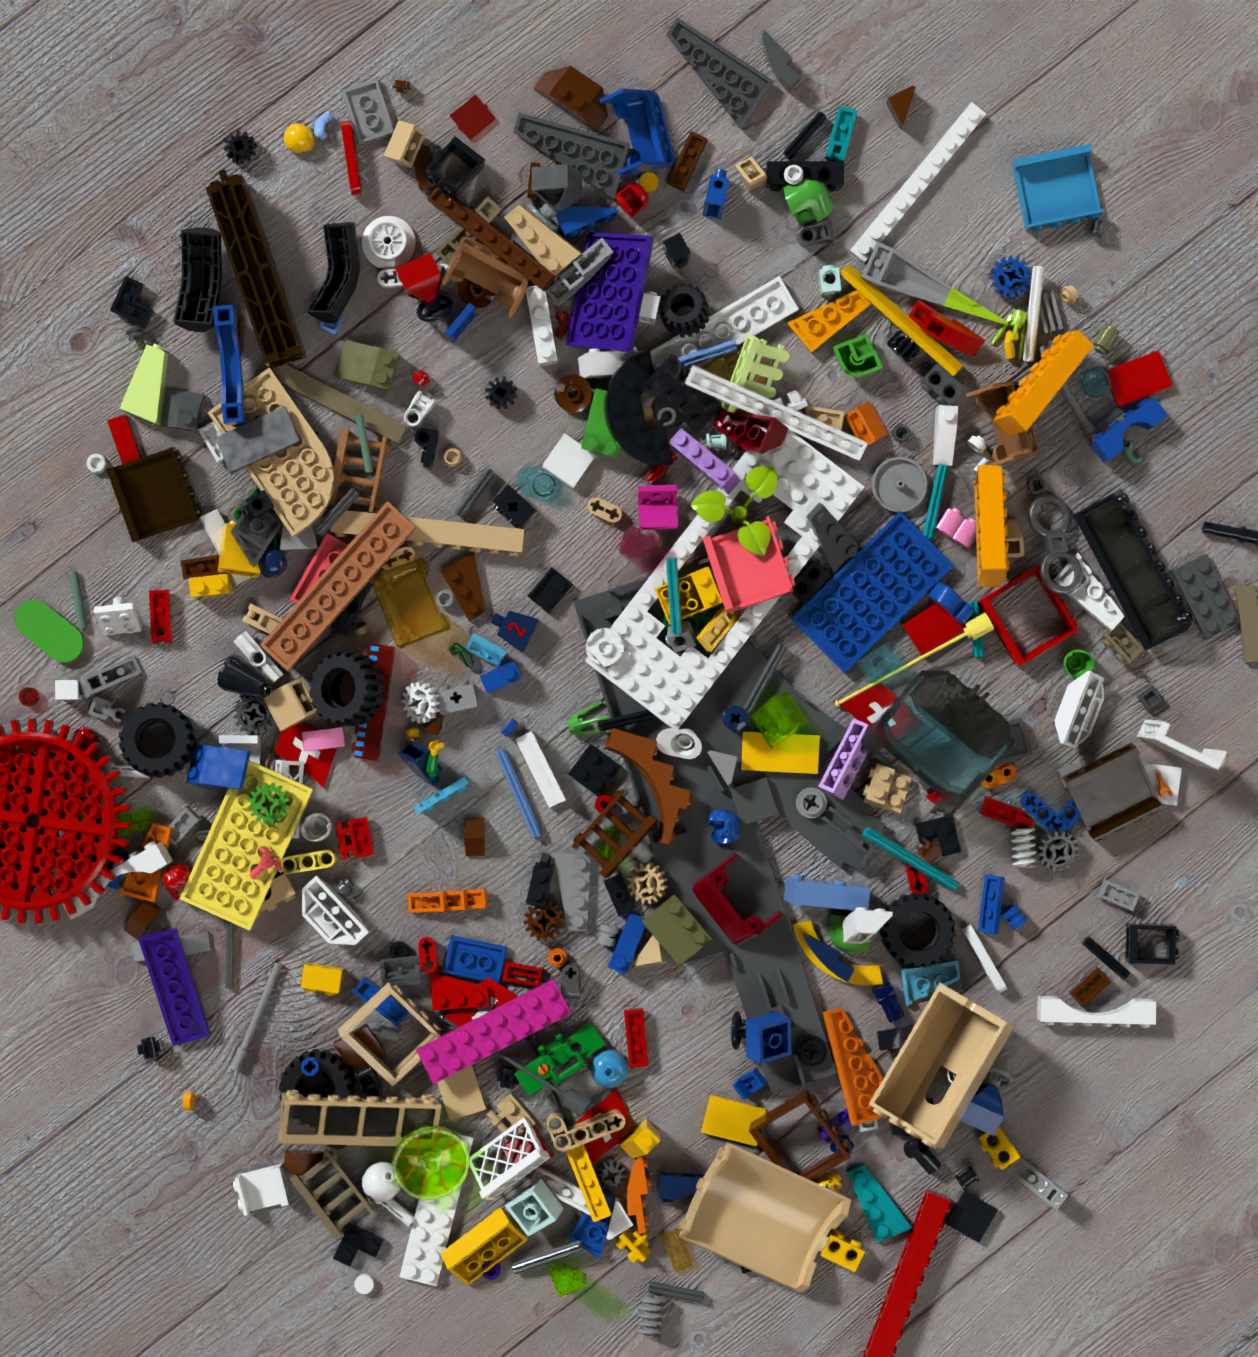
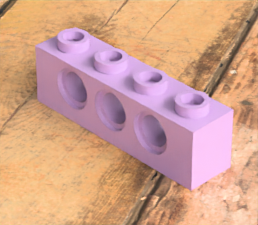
M853 718L818 787L826 793L844 800L878 732L869 724Z

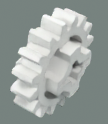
M424 681L411 683V686L406 687L407 692L402 694L406 697L405 700H402V703L406 705L403 710L408 711L406 716H412L411 721H417L418 723L430 722L432 718H436L435 712H439L437 705L440 704L436 700L439 694H434L436 688H430V683H424Z

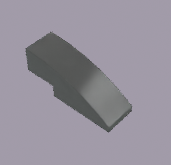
M764 31L761 40L769 66L780 84L789 93L799 83L801 77L789 66L792 62V57Z

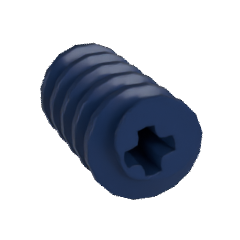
M730 706L723 712L722 721L728 729L740 730L747 724L748 716L743 708ZM732 713L734 715L739 714L738 722L730 721Z

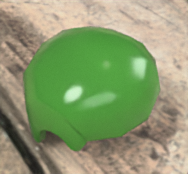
M1075 649L1064 657L1063 668L1068 675L1079 678L1087 671L1092 672L1094 670L1095 660L1085 650Z

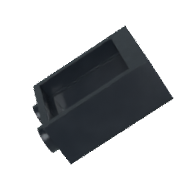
M455 136L426 168L425 177L429 183L437 185L442 189L446 196L456 200L484 168L485 159ZM452 153L473 168L457 188L436 173Z
M1126 923L1125 961L1136 964L1175 965V961L1179 956L1178 948H1176V940H1179V930L1173 924ZM1138 929L1167 930L1166 957L1137 956Z

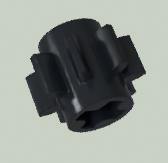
M155 1037L141 1039V1044L137 1046L138 1055L143 1054L144 1059L159 1056L158 1051L162 1050L161 1041H156Z
M504 1066L503 1071H498L496 1081H501L500 1086L503 1088L514 1089L515 1084L519 1085V1081L514 1075L517 1069Z

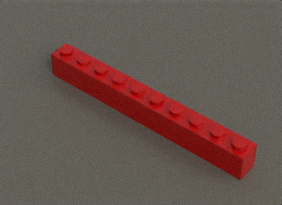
M926 1188L862 1357L895 1356L897 1350L896 1342L903 1335L904 1329L902 1327L904 1321L907 1322L910 1317L909 1308L911 1303L914 1304L916 1301L917 1287L923 1283L924 1269L929 1267L931 1261L930 1253L937 1246L938 1239L936 1238L938 1232H942L945 1224L943 1219L945 1214H949L952 1204L948 1196Z

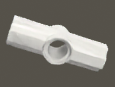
M247 631L233 641L249 659L250 663L272 682V685L282 678L284 673ZM257 653H261L264 658L260 664L255 661Z

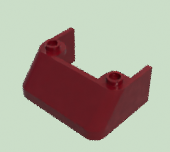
M734 852L698 879L693 885V892L727 938L733 944L740 945L760 934L783 915L778 910L765 921L758 916H750L743 921L720 891L728 883V876L723 868L738 857Z

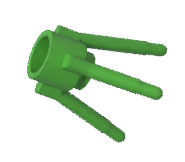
M600 701L577 714L571 715V719H567L570 734L576 733L577 736L581 734L605 733L606 731L601 732L599 729H582H585V725L609 719L608 715L583 721V718H579L601 706L603 702Z

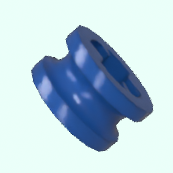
M315 1057L306 1058L301 1065L302 1072L308 1076L316 1074L320 1067L319 1061ZM309 1061L315 1064V1068L312 1071H308L309 1068L306 1069L305 1067Z

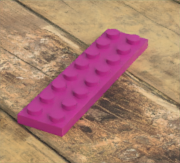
M553 978L417 1048L416 1051L433 1084L570 1015L571 1011Z

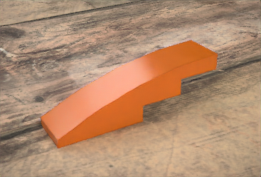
M487 888L407 894L409 913L488 908Z

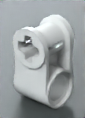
M419 390L405 412L404 420L407 426L412 429L420 427L432 410L436 400H431ZM410 415H417L418 421L410 423L408 421Z

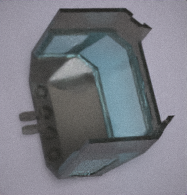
M922 670L879 717L861 742L864 748H868V758L870 761L883 747L942 796L930 813L942 812L945 817L951 818L1012 748L1008 721L985 701L990 693L986 692L980 698L975 694L981 687L978 683L971 689L949 671Z

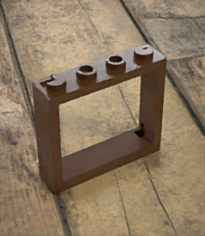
M808 1089L752 1121L750 1124V1134L772 1163L810 1181L848 1160L851 1156L852 1147L847 1139L844 1140L839 1127L836 1124L833 1125L825 1109L822 1110L816 1096L811 1094ZM805 1103L839 1150L797 1173L766 1132L764 1126Z

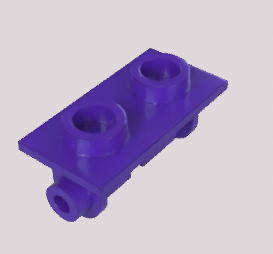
M847 1109L830 1119L833 1125L836 1124L844 1132L854 1127L851 1126ZM822 1126L817 1128L826 1143L829 1141L833 1142Z

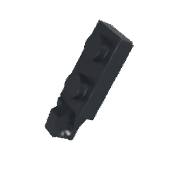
M542 853L540 863H535L526 905L546 907L553 876V865L549 864L550 854Z

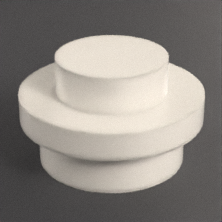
M797 165L788 166L784 171L785 181L791 185L800 183L803 179V170Z

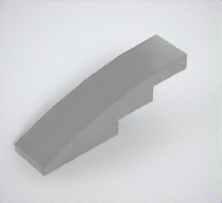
M601 238L573 260L572 263L574 265L559 276L560 280L547 289L546 292L558 307L561 306L600 270L614 252L604 239Z

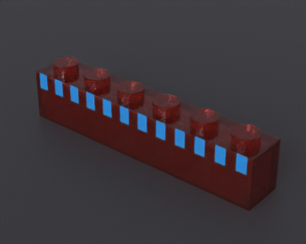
M372 643L371 647L367 648V658L375 661V665H378L381 669L380 675H383L385 680L383 682L385 692H383L382 696L384 701L380 703L379 706L381 708L378 713H374L373 719L363 725L355 726V734L358 735L357 741L353 742L352 753H355L354 758L379 760L396 647Z

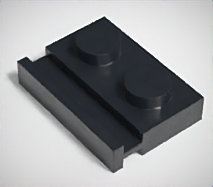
M551 567L529 593L528 597L549 614L573 584Z

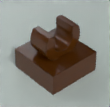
M923 838L922 840L926 845L923 848L917 845L916 849L919 851L917 854L930 864L942 849L933 841Z

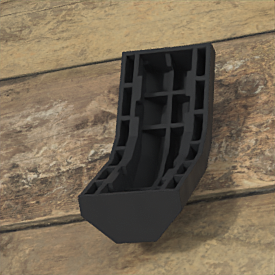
M355 222L323 225L328 270L326 279L307 313L326 324H336L357 287L360 260Z
M199 227L183 229L181 231L182 277L173 321L175 325L188 331L206 332L213 328V306L218 305L221 290V232Z

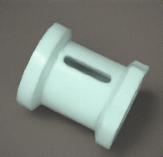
M723 433L722 435L706 434V448L708 450L713 448L726 450V435Z

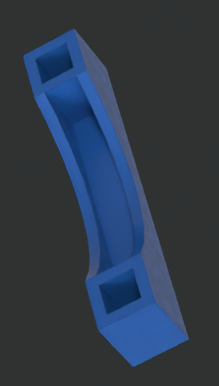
M233 305L213 306L221 362L223 423L227 426L246 424L237 308Z

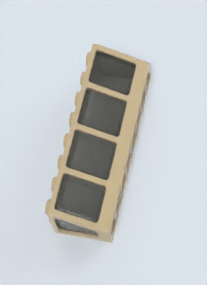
M287 1090V1093H282L278 1139L280 1143L418 1147L417 1138L413 1132L415 1131L419 1138L420 1147H432L438 1130L441 1104L431 1094H422V1097L418 1098L417 1101V1098L407 1097L406 1100H398L397 1097H386V1100H382L376 1096L359 1099V1096L353 1095L347 1098H340L338 1095H328V1098H320V1095L316 1094L303 1097L297 1090Z

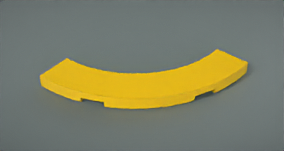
M812 921L792 924L796 938L808 958L826 974L846 982L822 964L803 936L806 933L819 940L814 931ZM845 962L855 968L847 983L855 985L883 984L879 964L856 965Z

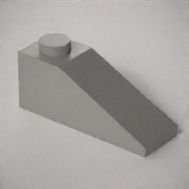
M132 656L82 677L79 680V687L84 698L88 699L141 674L142 671L135 656Z

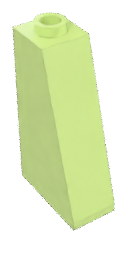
M153 344V346L146 345L120 406V409L157 425L161 421L168 354L164 352L163 347L157 344Z

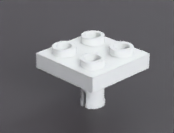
M115 597L113 598V605L94 607V614L103 635L142 631V624L134 604H125L124 598Z

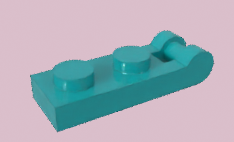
M842 106L838 107L825 159L844 161L857 110ZM834 146L841 148L840 153L833 151Z

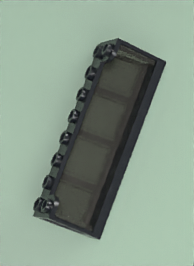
M1120 489L1078 511L1073 516L1146 651L1187 631L1192 625L1191 621H1193V618L1188 610L1185 611L1181 595L1179 593L1176 594L1172 578L1170 576L1167 577L1163 561L1161 559L1158 560L1154 544L1149 543L1146 538L1148 536L1146 529L1138 523L1139 517L1137 512L1129 506L1130 500L1128 495Z

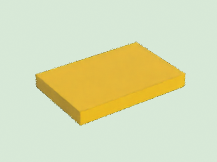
M710 1094L701 1133L757 1146V1142L750 1134L749 1128L752 1121L765 1114L766 1108Z

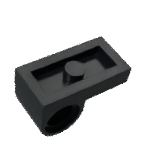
M420 428L415 432L414 440L420 447L426 448V452H422L421 463H423L424 468L432 470L440 432L434 429ZM423 433L429 435V439L425 443L419 441V436Z

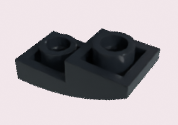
M915 1025L877 1031L880 1051L903 1047Z

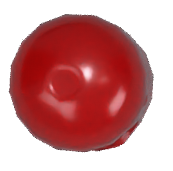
M630 183L614 196L620 207L630 218L645 208L649 201L646 190L638 183Z

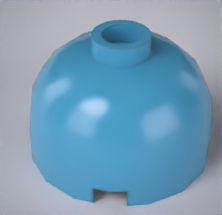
M605 1049L597 1053L592 1059L590 1067L591 1076L598 1085L604 1088L617 1087L627 1077V1060L619 1051Z

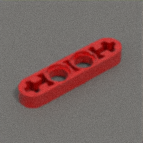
M351 120L341 121L351 195H362Z

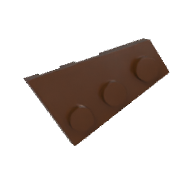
M474 552L441 570L442 575L469 621L486 612Z

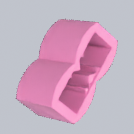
M950 508L947 509L935 529L962 547L969 549L976 538V521L971 518L965 519L962 517L963 513L956 508L952 510Z

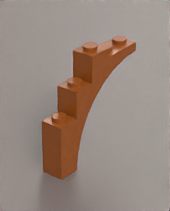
M613 728L608 732L604 749L614 752L631 762L649 783L656 798L659 811L660 830L657 844L663 846L670 845V842L672 843L675 837L674 825L678 823L680 817L678 810L683 811L690 806L692 800L690 796L691 791L669 785L673 782L675 776L674 766L652 760L657 755V741Z

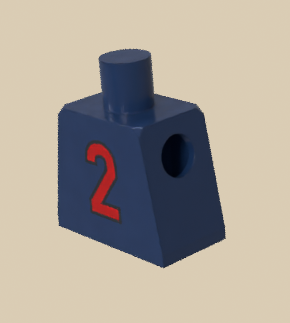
M508 611L506 617L495 613L491 620L492 624L500 627L497 635L522 653H524L539 622L536 618Z

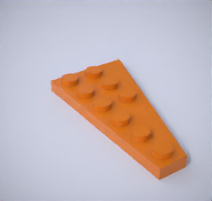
M843 1007L823 1012L851 1126L883 1118V1116L872 1111L874 1107L869 1105L884 1078L870 1054H867L863 1048L864 1044L855 1034L854 1026Z

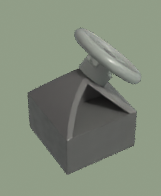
M568 164L532 167L531 191L542 199L545 204L539 208L537 205L529 203L528 208L551 230H558L557 224L552 220L557 212L568 208L582 197V173Z

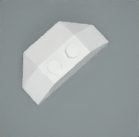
M1087 671L1067 686L1054 720L1060 743L1077 749L1079 744L1090 736L1104 700V677Z
M316 875L302 888V916L328 943L356 945L369 933V930L358 914L320 877Z

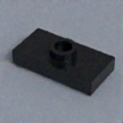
M621 873L603 880L618 916L636 909Z

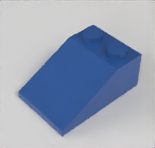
M194 745L186 783L203 789L242 790L250 752Z

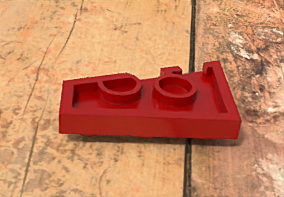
M435 972L430 974L432 1010L490 1006L488 986Z

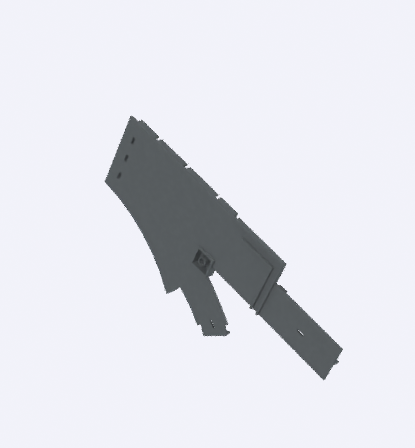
M709 558L681 567L678 571V579L707 566L710 567L714 576ZM649 577L573 601L586 642L590 634L597 629H610ZM657 598L654 602L655 604L647 612L663 624L666 616ZM715 606V607H713V608H710V609H708L707 611H708V612H715L716 609H717V606ZM702 612L693 616H702ZM688 619V620L690 621V623H691L693 629H695V627H696V622H695V620H693V619ZM698 619V631H702L701 627H705L707 624H702L703 620ZM663 628L656 638L673 651L672 647H669L666 643L665 636H667V630ZM750 636L679 728H688L696 733L702 743L700 754L693 759H684L664 754L658 749L656 757L652 759L674 766L675 776L673 782L669 785L691 791L690 796L692 800L686 810H678L680 817L678 823L674 825L675 837L673 842H670V845L663 846L657 844L660 830L659 822L648 833V837L655 856L651 857L654 867L659 865L658 871H664L665 873L662 876L668 879L664 882L668 886L667 889L663 890L666 893L664 900L672 895H676L711 938L704 947L687 959L685 963L725 951L747 1020L776 1011L791 1018V1055L761 1063L770 1093L773 1094L801 1084L804 1086L808 1082L836 1074L837 1072L756 821L777 815L779 812L796 831L841 868L845 862L860 871L865 866L876 845L862 836L864 829L870 827L881 834L885 823L868 815L872 806L863 802L864 799L851 788H849L844 800H841L818 787L829 766L822 758L843 739L847 729L816 709L804 696L789 685L777 670H775L753 713L746 712L748 720L745 727L736 731L725 727L722 721L725 709L730 706L744 707L768 663V660ZM697 639L696 646H693L707 658L717 648L716 646L712 652H707ZM685 650L676 652V654L681 657ZM595 669L610 719L648 710ZM732 713L730 721L738 722L739 714L734 715ZM653 714V719L614 729L656 741L661 731L671 727ZM743 732L820 735L818 774L741 770ZM709 750L737 756L731 784H726L707 753ZM623 758L640 812L648 817L653 815L659 820L656 798L649 783L631 762ZM812 787L824 793L827 805L825 811L819 817L807 818L797 810L796 799L803 789ZM814 795V797H812L811 800L804 798V800L808 803V808L806 810H808L811 806H816L817 808L819 807L814 802L816 795ZM719 809L727 810L737 815L740 824V835L736 842L726 845L713 842L710 834L714 831V827L708 823L709 815L713 811ZM734 852L738 857L723 868L728 876V883L720 891L743 921L750 916H758L765 921L778 910L783 915L760 934L740 945L733 944L727 938L693 892V885L698 879ZM814 1035L825 1042L827 1056L820 1065L809 1067L800 1062L797 1057L796 1048L800 1040L806 1036ZM813 1043L810 1049H804L809 1052L810 1059L813 1053L819 1052L814 1049Z

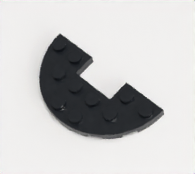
M648 350L627 359L612 375L604 399L605 420L614 441H617L627 455L648 465H672L666 428L660 427L647 430L640 392L652 390L646 383L647 379L654 373L651 352Z

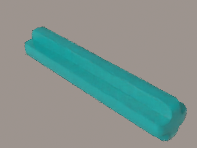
M970 601L968 603L974 609L970 620L980 615L978 601ZM983 636L976 640L972 638L974 657H983L985 655Z

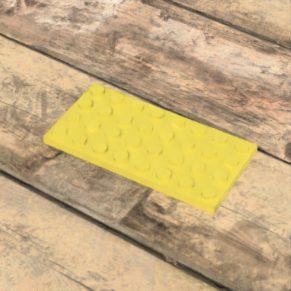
M249 760L243 789H228L179 899L250 931L278 871L275 865H273V867L265 869L255 879L249 876V873L259 865L261 858L265 855L258 848L264 847L273 852V857H277L280 863L282 862L314 789ZM263 783H267L269 787L271 783H275V788L281 785V792H288L285 798L291 799L286 802V805L291 806L290 809H285L288 815H281L282 821L279 822L275 819V824L271 825L270 820L266 825L263 824V819L257 822L256 818L258 816H251L253 809H248V806L252 805V802L248 801L249 798H253L251 791L257 792L256 786L259 785L263 788ZM271 791L275 797L280 798L277 793ZM263 792L259 795L257 802H260ZM268 800L265 802V805L270 807L273 805V802ZM281 805L277 807L276 814L280 811ZM258 809L263 815L266 816V812H264L261 809Z

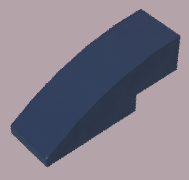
M805 933L804 939L822 964L836 976L848 982L855 968L838 959L841 952Z

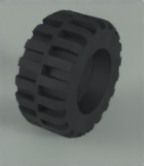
M335 652L332 655L326 656L323 659L324 661H320L316 666L318 669L313 671V680L310 681L309 685L311 687V692H309L310 698L313 699L311 703L313 708L317 709L316 713L319 717H323V720L327 723L340 726L363 725L373 719L374 713H378L381 708L379 706L380 703L384 701L382 696L383 692H385V686H383L385 680L383 675H380L381 669L379 666L375 665L374 660L367 658L363 654ZM350 672L355 681V694L352 701L345 706L340 699L339 687L343 677Z
M161 702L157 704L147 703L144 707H137V711L134 713L130 712L127 716L128 720L126 722L123 721L121 725L123 728L122 732H119L121 741L119 748L122 750V756L128 764L139 773L157 778H163L167 775L172 776L174 772H180L184 769L183 766L191 760L190 756L194 750V743H196L195 730L190 720L174 706ZM153 723H165L175 733L176 741L173 749L161 758L147 756L140 747L141 734Z
M925 893L903 894L899 896V899H894L890 907L885 909L887 912H892L893 916L880 928L882 942L887 951L897 961L914 968H920V966L929 967L932 963L937 964L940 962V958L948 955V949L952 948L954 944L953 937H956V931L954 930L955 922L949 909L941 901ZM914 912H922L929 915L935 924L934 937L927 945L920 948L908 946L900 936L902 921L906 916Z
M313 1049L311 1052H303L291 1061L281 1076V1083L279 1084V1090L281 1091L279 1095L280 1101L282 1093H287V1090H297L301 1094L299 1084L301 1078L305 1075L301 1070V1065L308 1057H315L319 1061L320 1067L318 1071H322L331 1077L335 1085L334 1095H338L340 1098L354 1096L355 1079L352 1078L353 1072L347 1067L346 1062L339 1058L340 1055L336 1053L333 1055L329 1050L319 1051V1049ZM309 1061L305 1067L306 1069L309 1068L308 1071H312L315 1068V1064ZM290 1105V1117L293 1119L298 1118L301 1124L310 1123V1126L316 1127L320 1123L322 1106ZM327 1106L324 1125L336 1121L339 1116L343 1115L348 1106Z

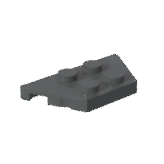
M252 503L253 508L259 510V506ZM273 508L268 513L251 522L242 513L230 531L252 567L257 565L283 523Z

